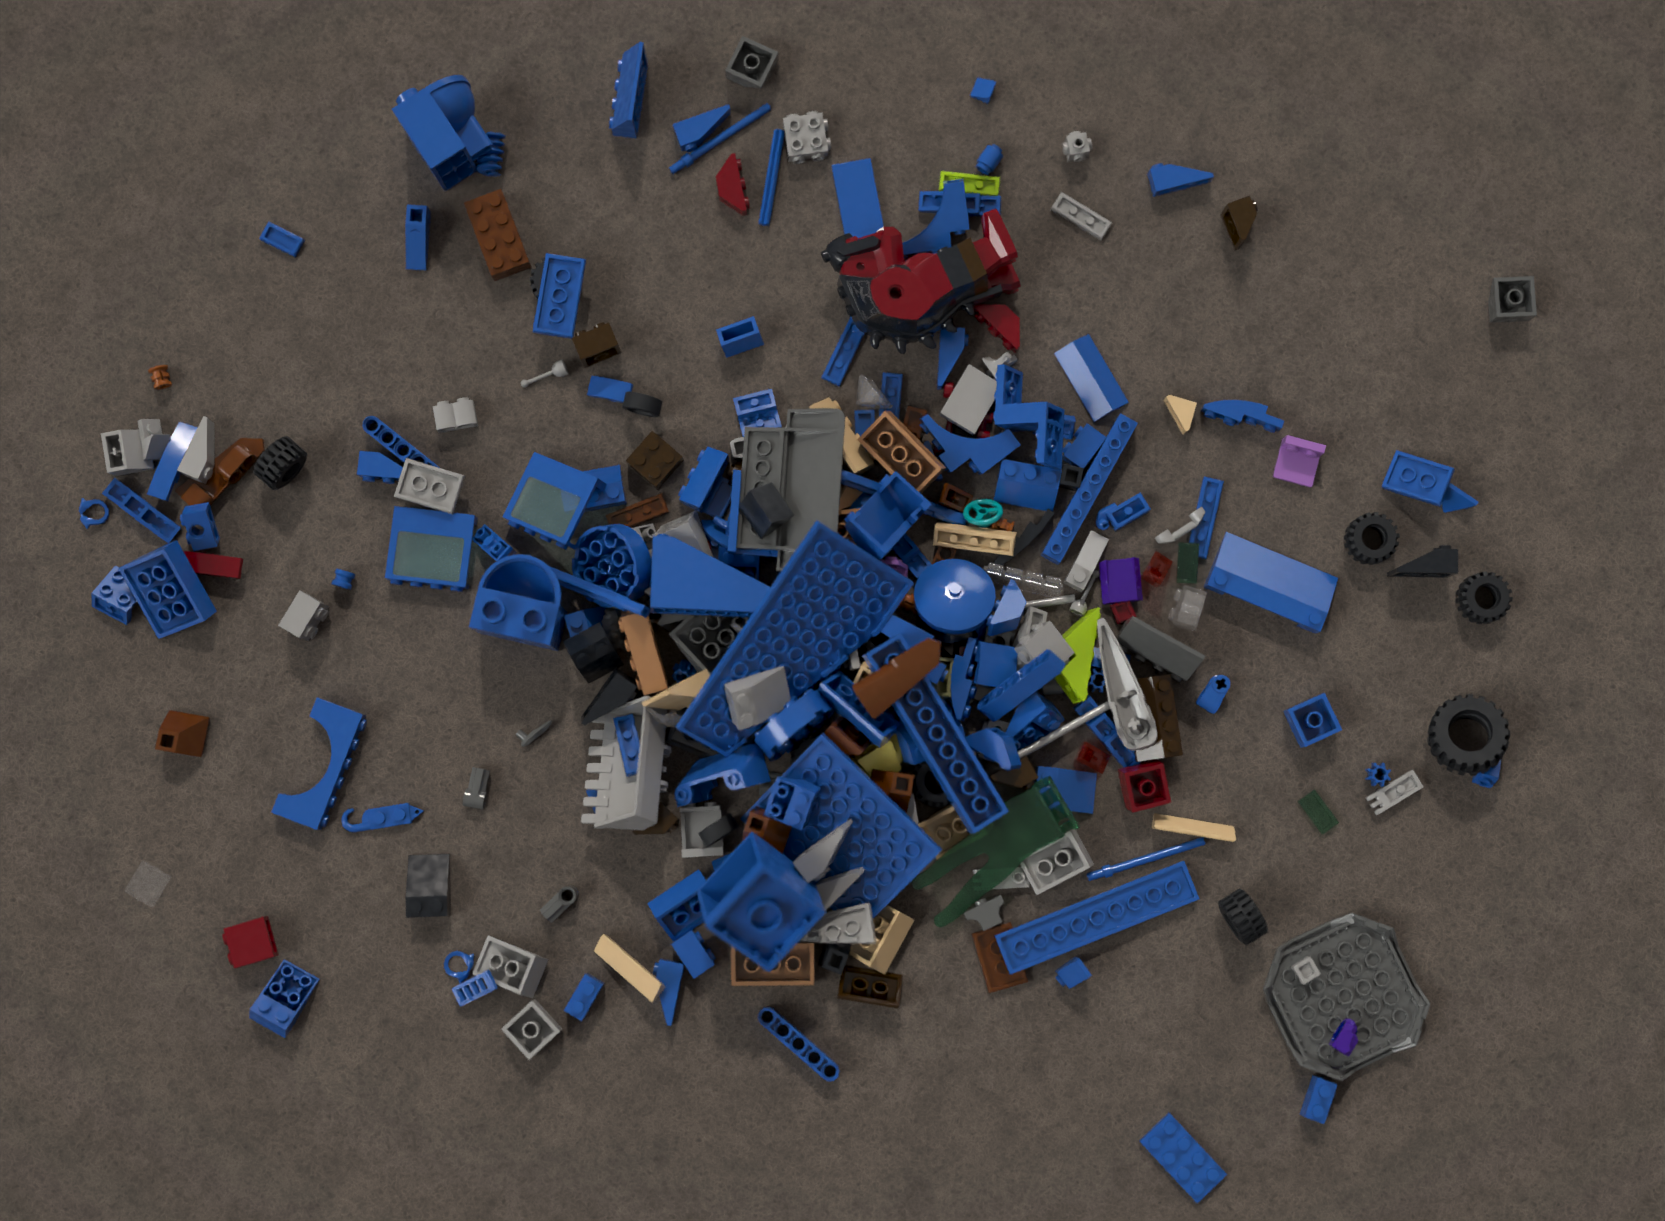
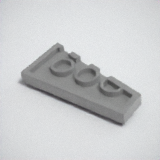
M865 903L826 912L798 943L876 944L871 905Z

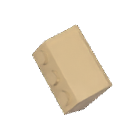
M886 905L873 918L876 944H852L849 955L885 974L914 919Z

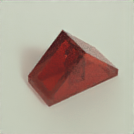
M1155 551L1141 573V579L1157 588L1163 582L1173 561Z
M1084 741L1081 743L1074 761L1103 774L1110 755Z

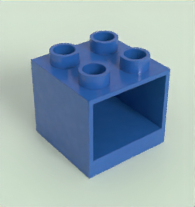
M753 832L742 841L697 890L706 928L768 972L784 958L826 913L814 879L807 883L790 859Z

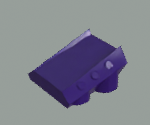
M1133 557L1099 562V579L1101 580L1103 605L1143 600L1139 558Z

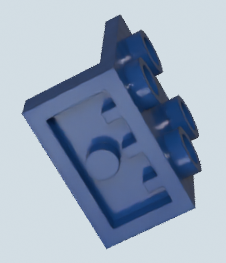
M114 566L91 593L92 607L128 625L132 619V608L137 601L120 573L119 567Z

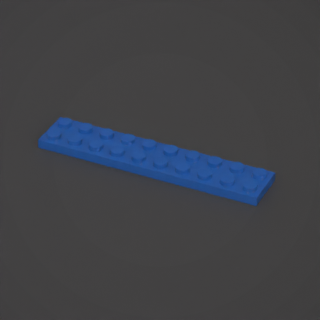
M1181 861L994 935L1008 973L1011 975L1199 900V896L1185 861Z

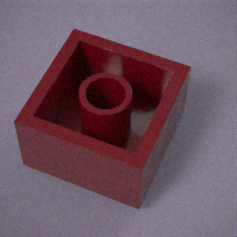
M1152 760L1118 769L1125 808L1132 813L1171 803L1164 764L1162 762Z

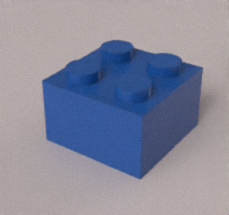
M1325 693L1316 695L1283 711L1300 748L1309 746L1342 730Z

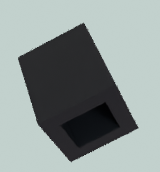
M1063 464L1059 488L1077 491L1080 488L1084 468Z

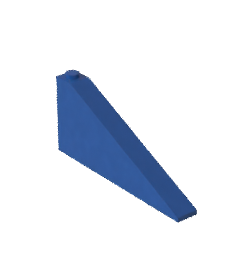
M667 534L653 536L650 613L750 618L771 588L675 537H669Z

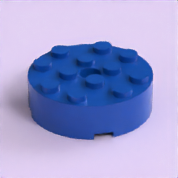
M623 524L597 526L584 532L576 542L575 558H572L573 576L629 597L632 601L639 599L643 595V591L647 589L651 578V557L642 537L635 530ZM583 595L587 600H589L590 602H595L596 604L600 605V607H612L610 605H607L605 603H602L600 601Z
M809 689L798 700L794 701L792 699L783 706L784 710L779 714L776 712L767 719L769 723L754 734L756 737L755 743L771 762L782 757L781 754L783 755L785 752L790 753L794 750L795 744L801 742L800 740L803 737L805 739L808 738V735L816 733L825 724L826 716L830 718L833 715L834 708L819 690Z

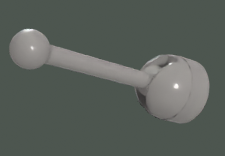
M559 360L554 363L552 370L529 380H522L521 386L526 388L530 383L552 374L557 377L568 375L569 373L564 361Z
M1093 571L1092 578L1081 600H1076L1072 603L1069 609L1072 613L1081 617L1085 615L1087 610L1085 599L1095 579L1099 577V571Z

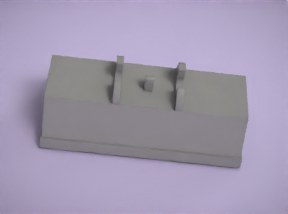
M644 696L625 703L592 721L593 723L605 724L604 730H591L590 739L603 740L602 746H590L588 752L589 756L601 757V763L587 764V773H599V780L585 781L586 790H598L597 797H584L583 806L596 807L595 814H582L581 823L594 824V828L628 830H645L657 823L659 795L666 792L668 788V783L661 780V773L666 772V767L662 766L663 758L670 756L672 748L664 745L667 709L643 707L642 702L651 698L650 696ZM633 714L640 741L637 775L627 777L613 718Z

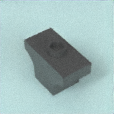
M997 895L989 900H986L984 897L974 902L975 907L963 912L966 920L973 919L978 921L982 930L985 931L1002 922L999 916V908L1004 901L1001 895Z

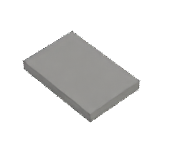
M969 364L939 415L969 434L974 435L995 400L996 380Z
M406 458L394 497L453 515L465 476Z

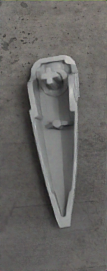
M1105 618L1098 619L1097 628L1102 669L1117 735L1122 740L1124 746L1131 751H1138L1153 746L1157 742L1158 734L1149 705L1147 706L1141 687Z

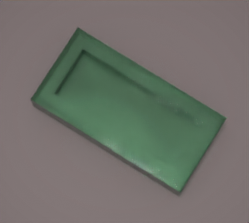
M1178 542L1176 583L1197 584L1199 543Z
M1315 789L1297 801L1322 835L1339 823Z

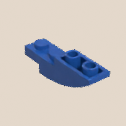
M1215 401L1204 404L1200 412L1204 413L1205 417L1210 419L1220 418L1223 420V423L1230 426L1238 425L1243 418L1245 419L1244 422L1249 425L1255 426L1259 424L1264 426V430L1275 432L1279 431L1284 424V420L1266 414L1268 406L1250 401Z
M970 637L968 638L964 655L959 656L955 654L951 673L953 708L956 718L963 722L970 715L971 706L969 704L971 698L974 699L977 692V687L974 681L969 680V676L972 677L975 671L973 663L979 641Z

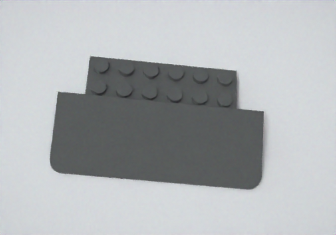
M788 409L787 428L745 427L739 505L749 490L772 482L795 516L761 540L739 508L736 548L778 550L776 568L778 572L784 569L816 520L838 533L845 415L840 409Z

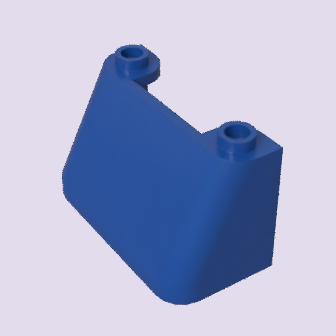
M897 471L891 476L886 474L879 482L882 486L856 513L852 511L844 519L847 522L844 526L855 544L878 560H881L931 505Z
M749 744L737 748L728 757L719 753L695 761L675 789L677 807L713 799L710 794L712 789L718 786L716 778L722 776L726 786L731 790L770 782L763 751L757 744Z

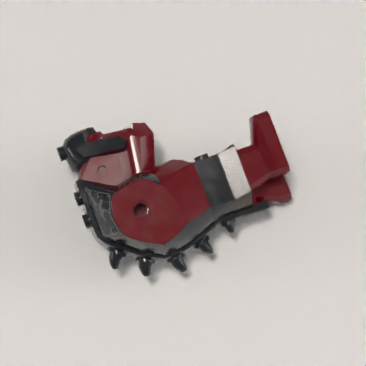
M996 208L984 213L981 217L982 239L972 242L971 238H968L950 248L943 247L934 254L918 253L904 261L902 235L895 227H882L876 233L861 238L853 237L850 233H847L832 240L827 245L826 250L821 251L823 261L825 263L830 262L834 271L840 273L837 291L840 298L845 301L848 316L852 317L856 327L861 332L870 336V342L874 349H878L881 340L884 339L895 343L896 349L900 354L906 353V344L919 342L930 349L936 348V343L932 337H934V333L938 330L946 329L950 333L957 332V328L953 324V317L958 311L963 310L969 315H973L975 305L1000 297L1002 293L1010 295L1019 291L1018 288L1021 287L1020 280L1012 263L1016 262L1015 258H1018L1017 250Z

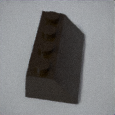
M1171 674L1137 679L1147 706L1149 705L1155 720L1158 738L1153 746L1134 751L1136 762L1182 756L1183 751Z

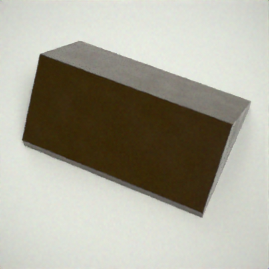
M845 965L840 975L837 999L899 1009L903 975L888 972L883 974L876 970Z

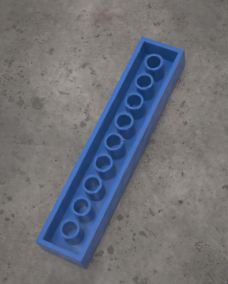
M899 633L862 657L873 673L888 664L893 658L910 649L903 635ZM926 675L895 701L892 706L969 833L974 834L1009 811Z

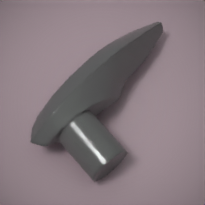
M552 721L544 723L529 735L520 729L516 736L522 741L521 746L525 747L538 739L549 728Z

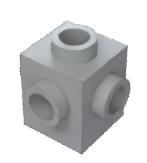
M1074 131L1066 136L1065 142L1062 143L1064 155H1067L1068 162H1079L1088 158L1090 150H1092V142L1090 138H1087L1086 132Z

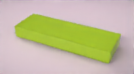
M941 171L939 191H943V181L963 179L965 193H980L981 196H998L1000 177Z

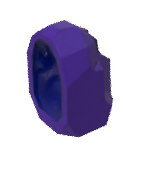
M1344 1019L1329 1043L1331 1047L1348 1057L1358 1042V1030L1355 1021Z

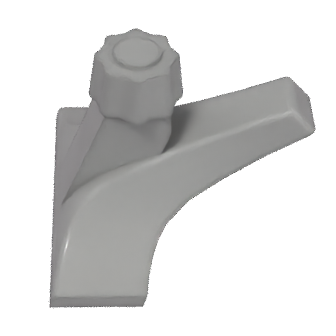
M1005 352L997 360L990 357L982 358L988 367L986 373L989 377H995L998 365L1005 364L1010 367L1017 362L1016 356H1011L1009 352Z

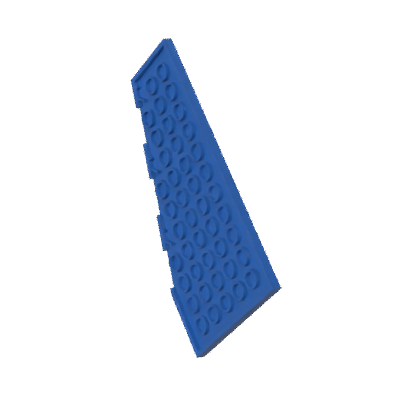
M816 520L679 720L676 728L728 757L744 744L750 735L768 721L765 720L758 725L739 730L732 722L724 684L783 666L790 698L794 701L798 700L797 697L822 677L825 678L845 662L848 656L872 636L875 637L880 633L914 582Z

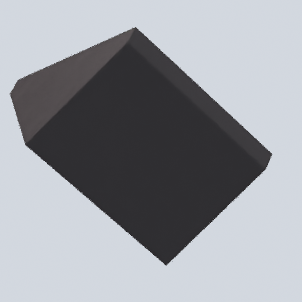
M772 482L749 490L739 505L740 510L761 540L795 516Z

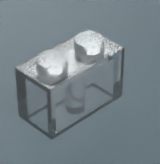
M1183 585L1181 589L1177 588L1174 600L1177 602L1175 608H1171L1168 619L1171 620L1170 625L1190 632L1196 631L1207 592L1187 585Z

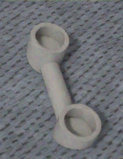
M1200 507L1188 515L1192 521L1172 534L1167 529L1155 537V540L1159 544L1175 542L1200 524L1205 515V510L1203 507Z

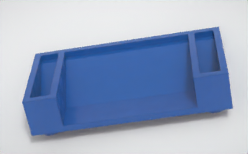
M1226 532L1204 588L1221 595L1224 593L1232 595L1297 622L1298 627L1316 634L1321 632L1327 617L1338 578Z

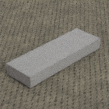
M1063 192L1060 193L1051 208L1053 212L1099 240L1103 239L1112 224L1109 220Z

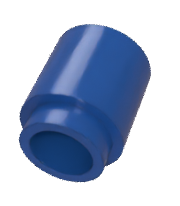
M995 144L992 146L987 145L977 159L975 167L981 173L989 175L1004 157L1002 149Z

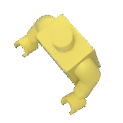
M895 733L880 748L872 743L860 755H854L855 758H853V755L848 756L869 778L871 777L872 769L899 772L901 770L900 764L903 761Z

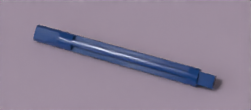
M842 470V485L870 495H874L882 486L878 482ZM929 501L931 503L930 507L923 513L951 524L965 525L966 523L963 513Z
M550 567L562 587L625 612L630 611L645 618L649 615L650 608L632 601L629 597Z

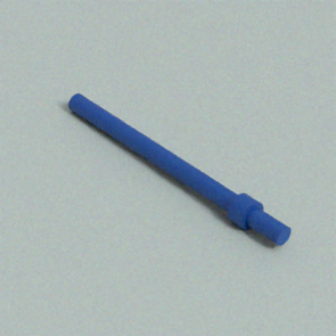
M766 103L692 153L683 155L681 160L669 167V170L674 174L685 166L689 167L694 163V160L769 112L771 107Z
M1201 837L1112 866L1108 864L1102 866L1099 870L1086 873L1088 881L1101 877L1108 878L1113 876L1114 873L1203 846L1205 841Z

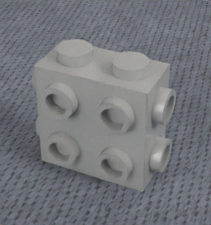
M811 111L806 113V115L790 114L783 118L789 162L793 161V163L799 164L807 159L821 161L828 157V150H831L830 138H826L825 131H829L827 119H823V113Z
M1051 621L1036 623L1031 628L1032 632L1029 635L1025 634L1018 640L1019 644L1014 648L1019 659L1025 664H1028L1047 649H1050L1062 659L1065 665L1070 661L1069 657L1075 653Z

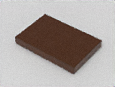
M1011 922L991 927L985 931L981 930L971 933L989 993L1028 982L1025 969L1011 975L1008 973L994 935L1012 929Z

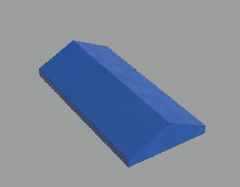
M1089 334L1072 341L1054 353L1093 422L1129 403Z

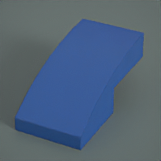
M591 375L587 395L623 403L625 393L632 392L633 384Z

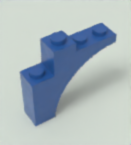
M963 179L943 181L942 201L935 217L921 233L908 241L902 242L904 258L909 257L908 254L928 253V251H932V254H934L943 247L950 248L952 247L950 232L963 234L966 233V230L970 229Z
M928 414L919 419L921 422L920 428L925 434L929 433L933 438L931 442L938 451L940 449L943 451L936 457L946 467L944 471L947 470L948 473H951L969 460L970 463L968 465L974 473L983 474L1021 445L1010 429H1005L1003 432L988 438L973 439L946 431L933 421Z
M893 614L881 630L890 639L901 633L910 648L927 638H934V635ZM939 662V665L927 674L929 680L935 684L938 681L943 682L948 673L945 670L947 665Z

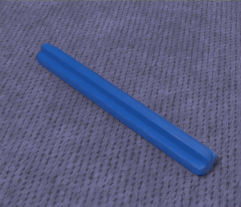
M775 129L773 133L759 217V224L763 226H769L784 140V131Z

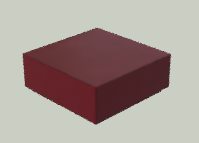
M1120 602L1110 605L1117 625L1125 622L1132 616L1137 617L1131 602Z

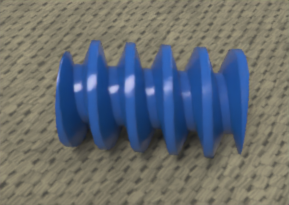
M487 132L486 135L494 146L489 152L477 159L479 165L476 166V170L486 176H500L501 174L497 173L496 170H501L502 166L498 165L497 162H502L503 159L498 157V155L504 154V151L498 148L505 146V143L499 140L505 139L506 136L497 132Z

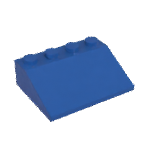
M639 42L624 52L622 60L618 62L620 77L615 81L617 97L613 98L612 110L615 111L614 117H610L609 129H612L613 136L637 139L648 67L644 42Z
M177 540L118 568L158 639L203 622L217 612Z

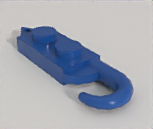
M410 803L368 809L363 813L362 823L350 824L347 821V817L350 813L354 812V809L351 808L343 813L341 822L347 831L361 832L410 824L424 810L411 806Z

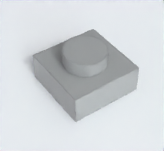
M1307 956L1291 966L1303 985L1321 975L1311 956Z

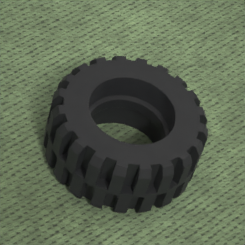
M1467 694L1465 698L1458 695L1454 696L1453 700H1446L1442 706L1437 708L1428 728L1427 741L1428 746H1431L1430 752L1432 756L1438 758L1437 762L1441 766L1445 764L1447 766L1446 770L1450 772L1456 770L1458 775L1462 776L1465 773H1470V776H1476L1478 772L1482 774L1488 772L1491 767L1494 768L1502 759L1509 745L1508 719L1503 718L1504 712L1502 709L1497 710L1495 708L1496 704L1493 701L1487 703L1484 701L1485 697L1480 695L1478 699L1473 698V694ZM1457 720H1474L1485 728L1488 734V742L1483 749L1478 751L1462 750L1451 741L1449 737L1450 726Z

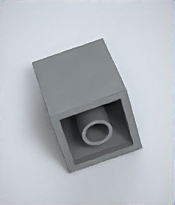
M693 511L660 526L654 535L667 534L669 537H675L713 557L697 511Z

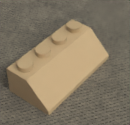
M830 397L809 406V409L837 408L842 410L837 401L834 400L832 402ZM845 417L842 463L850 473L860 476L874 467L873 461L875 458L857 440L860 435L853 433L851 430L853 425Z

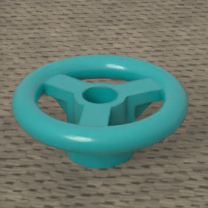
M991 499L972 501L963 510L965 520L979 527H988L997 522L1003 515L1002 506ZM980 505H990L995 508H985ZM971 509L976 511V518H972L969 515Z

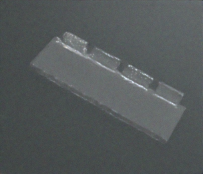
M990 562L988 566L983 568L993 584L1008 586L1012 579L1015 580L1020 590L1049 597H1059L1063 588L1060 578L1047 576L1045 580L1042 579V574L1027 571L1026 575H1023V570L1007 566V569L1003 570V565Z

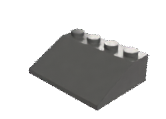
M689 615L669 633V636L698 672L707 669L711 675L749 620V617Z
M1134 616L1123 623L1116 636L1124 653L1129 651L1135 655L1134 658L1142 663H1145V661L1151 663L1154 670L1160 673L1165 671L1171 674V679L1178 683L1181 680L1183 682L1187 681L1205 658V655Z

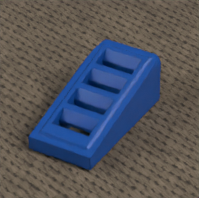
M487 970L453 987L452 991L459 1006H463L498 987L490 970ZM482 977H483V979H484V981H485V983H486L488 989H486V987H485V985H484V983H483V981H482Z

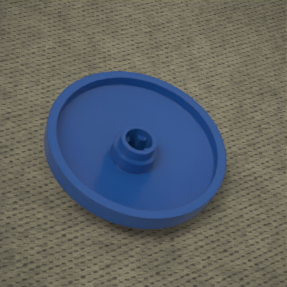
M946 559L930 565L920 574L914 588V605L920 618L931 628L947 634H963L979 628L988 620L995 605V587L989 575L978 565L962 559Z

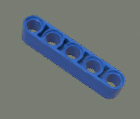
M369 416L364 419L362 426L365 432L404 463L406 458L415 461L424 459L425 464L440 468L377 417ZM373 422H377V429L374 431H370V424ZM387 435H393L391 443H385ZM403 447H409L408 454L405 456H401V449Z
M1050 649L1045 650L979 701L977 709L992 722L997 721L1061 673L1065 667V662Z
M766 1006L760 1010L758 1020L768 1031L826 1081L837 1079L839 1067L835 1061L774 1008ZM764 1011L772 1012L774 1017L771 1021L766 1022L762 1019ZM779 1025H787L789 1028L788 1034L780 1035L777 1031ZM796 1038H801L804 1040L805 1045L803 1048L797 1049L793 1046V1041ZM811 1052L819 1053L820 1060L814 1063L809 1060L808 1056ZM829 1065L835 1067V1074L827 1076L824 1073L825 1067Z

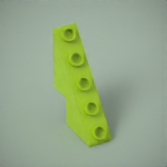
M1099 607L1088 610L1084 616L1062 635L1075 653L1069 657L1070 661L1054 679L1073 704L1085 701L1088 696L1087 687L1091 677L1090 668L1094 658V643L1097 639V620L1101 616Z

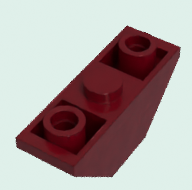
M732 153L715 176L721 202L741 215L746 216L747 209H750L748 197H744L743 190H746L745 180L740 178L739 171H742L741 160L736 159L735 153Z
M1006 304L976 305L974 307V317L980 323L984 322L989 327L988 331L994 337L999 336L1003 340L1002 344L1008 351L1013 350L1016 353L1020 347V318Z

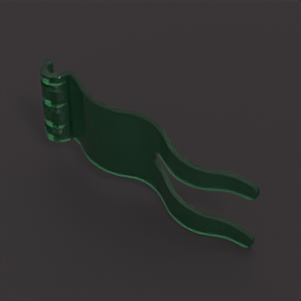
M1051 776L1037 781L1032 785L1031 789L1006 801L1004 804L1009 811L1008 813L976 833L969 834L912 880L913 888L918 890L936 882L960 864L982 853L988 855L987 863L969 879L949 905L934 917V923L937 927H944L957 919L980 897L1006 879L1032 853L1064 837V834L1069 830L1080 828ZM1050 785V789L1044 791L1043 793H1040V790L1042 788ZM1059 801V805L1049 809L1051 804ZM1064 818L1069 819L1068 821L1064 822L1059 826V821H1061Z

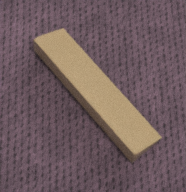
M937 522L934 529L933 545L1013 556L1017 533Z
M1156 813L1153 815L1152 829L1229 842L1236 841L1233 826Z
M603 934L600 937L594 952L653 1003L666 986L608 935Z

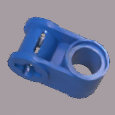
M1224 675L1213 676L1199 695L1196 704L1215 714L1230 688L1229 678ZM1222 680L1223 688L1217 689L1218 684L1216 681Z

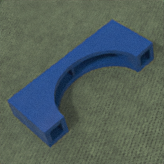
M316 698L309 717L317 720L328 733L331 742L329 767L321 781L309 791L298 795L279 793L271 813L313 829L321 830L322 827H326L329 821L328 811L336 803V791L344 783L343 773L351 765V753L359 745L360 740L357 738L360 731H364L367 720H365L366 715L324 699Z

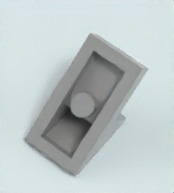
M160 419L138 420L143 460H160L169 442L170 434H162Z

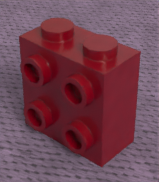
M268 916L223 928V941L225 945H228L230 952L228 953V960L234 969L279 956Z

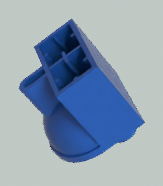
M452 75L442 78L419 92L416 88H410L397 97L396 103L398 105L392 108L405 133L444 192L475 173L477 170L473 161L489 152L494 146L474 117V96L469 81L463 75Z
M510 555L496 561L486 570L481 578L469 628L480 634L559 651L566 622L564 616L568 612L560 606L561 587L555 573L543 561L529 555Z

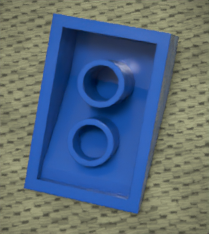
M1043 766L1036 767L1038 778L1035 779L1036 784L1034 785L1032 807L1093 814L1097 773Z

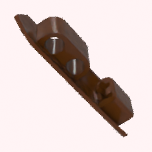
M240 438L214 459L213 474L206 484L190 478L175 489V492L188 505L209 502L211 506L229 484L237 483L264 452L263 439Z
M927 638L893 658L880 669L853 684L854 692L872 718H877L939 665L941 642Z

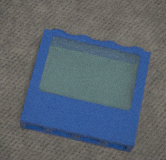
M534 452L504 512L503 518L508 520V525L519 530L520 527L525 528L524 532L535 536L537 533L540 535V539L551 543L553 540L556 542V546L567 550L568 547L576 550L577 546L572 544L570 540L595 488L604 492L607 484L597 477Z
M394 506L385 578L391 580L390 584L402 585L403 582H409L410 586L423 587V584L431 585L430 588L443 590V586L451 587L450 590L456 592H463V589H469L467 577L474 525L477 526L478 518L470 514L453 513L452 515L442 511Z

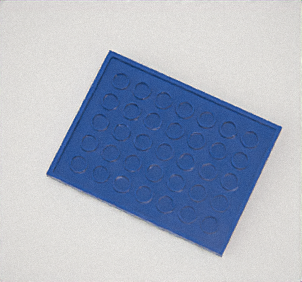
M824 733L781 776L804 780L821 787L808 825L802 831L793 827L791 829L783 855L792 862L802 852L850 818L853 821L837 855L829 865L830 870L821 879L863 867L865 870L830 906L833 911L869 903L874 918L942 850ZM774 784L740 818L745 824L753 808L758 806L766 809Z

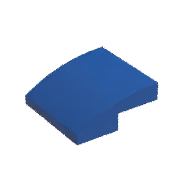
M772 389L733 398L743 437L745 427L782 428Z
M979 641L975 661L978 663L974 683L997 687L1017 672L1018 658L1017 652L1014 650L1015 647Z

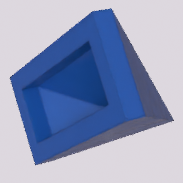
M1450 483L1441 504L1443 512L1446 513L1472 508L1478 504V501Z

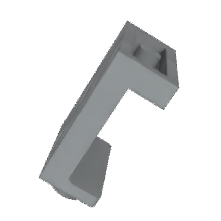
M706 802L704 807H696V803L685 805L684 808H679L681 815L682 858L724 855L723 838L706 847L698 834L722 818L721 806H717L716 802Z

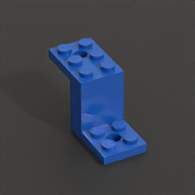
M1005 364L998 365L995 374L997 382L994 394L996 406L993 414L995 425L1004 429H1010L1012 432L1036 431L1038 442L1035 457L1037 463L1054 470L1062 469L1065 409L1049 402L1021 403L1023 372Z

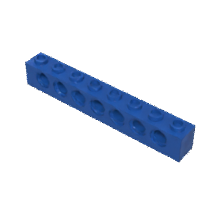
M1121 413L1119 414L1081 481L1080 488L1075 492L1040 556L1059 565L1137 426V422Z

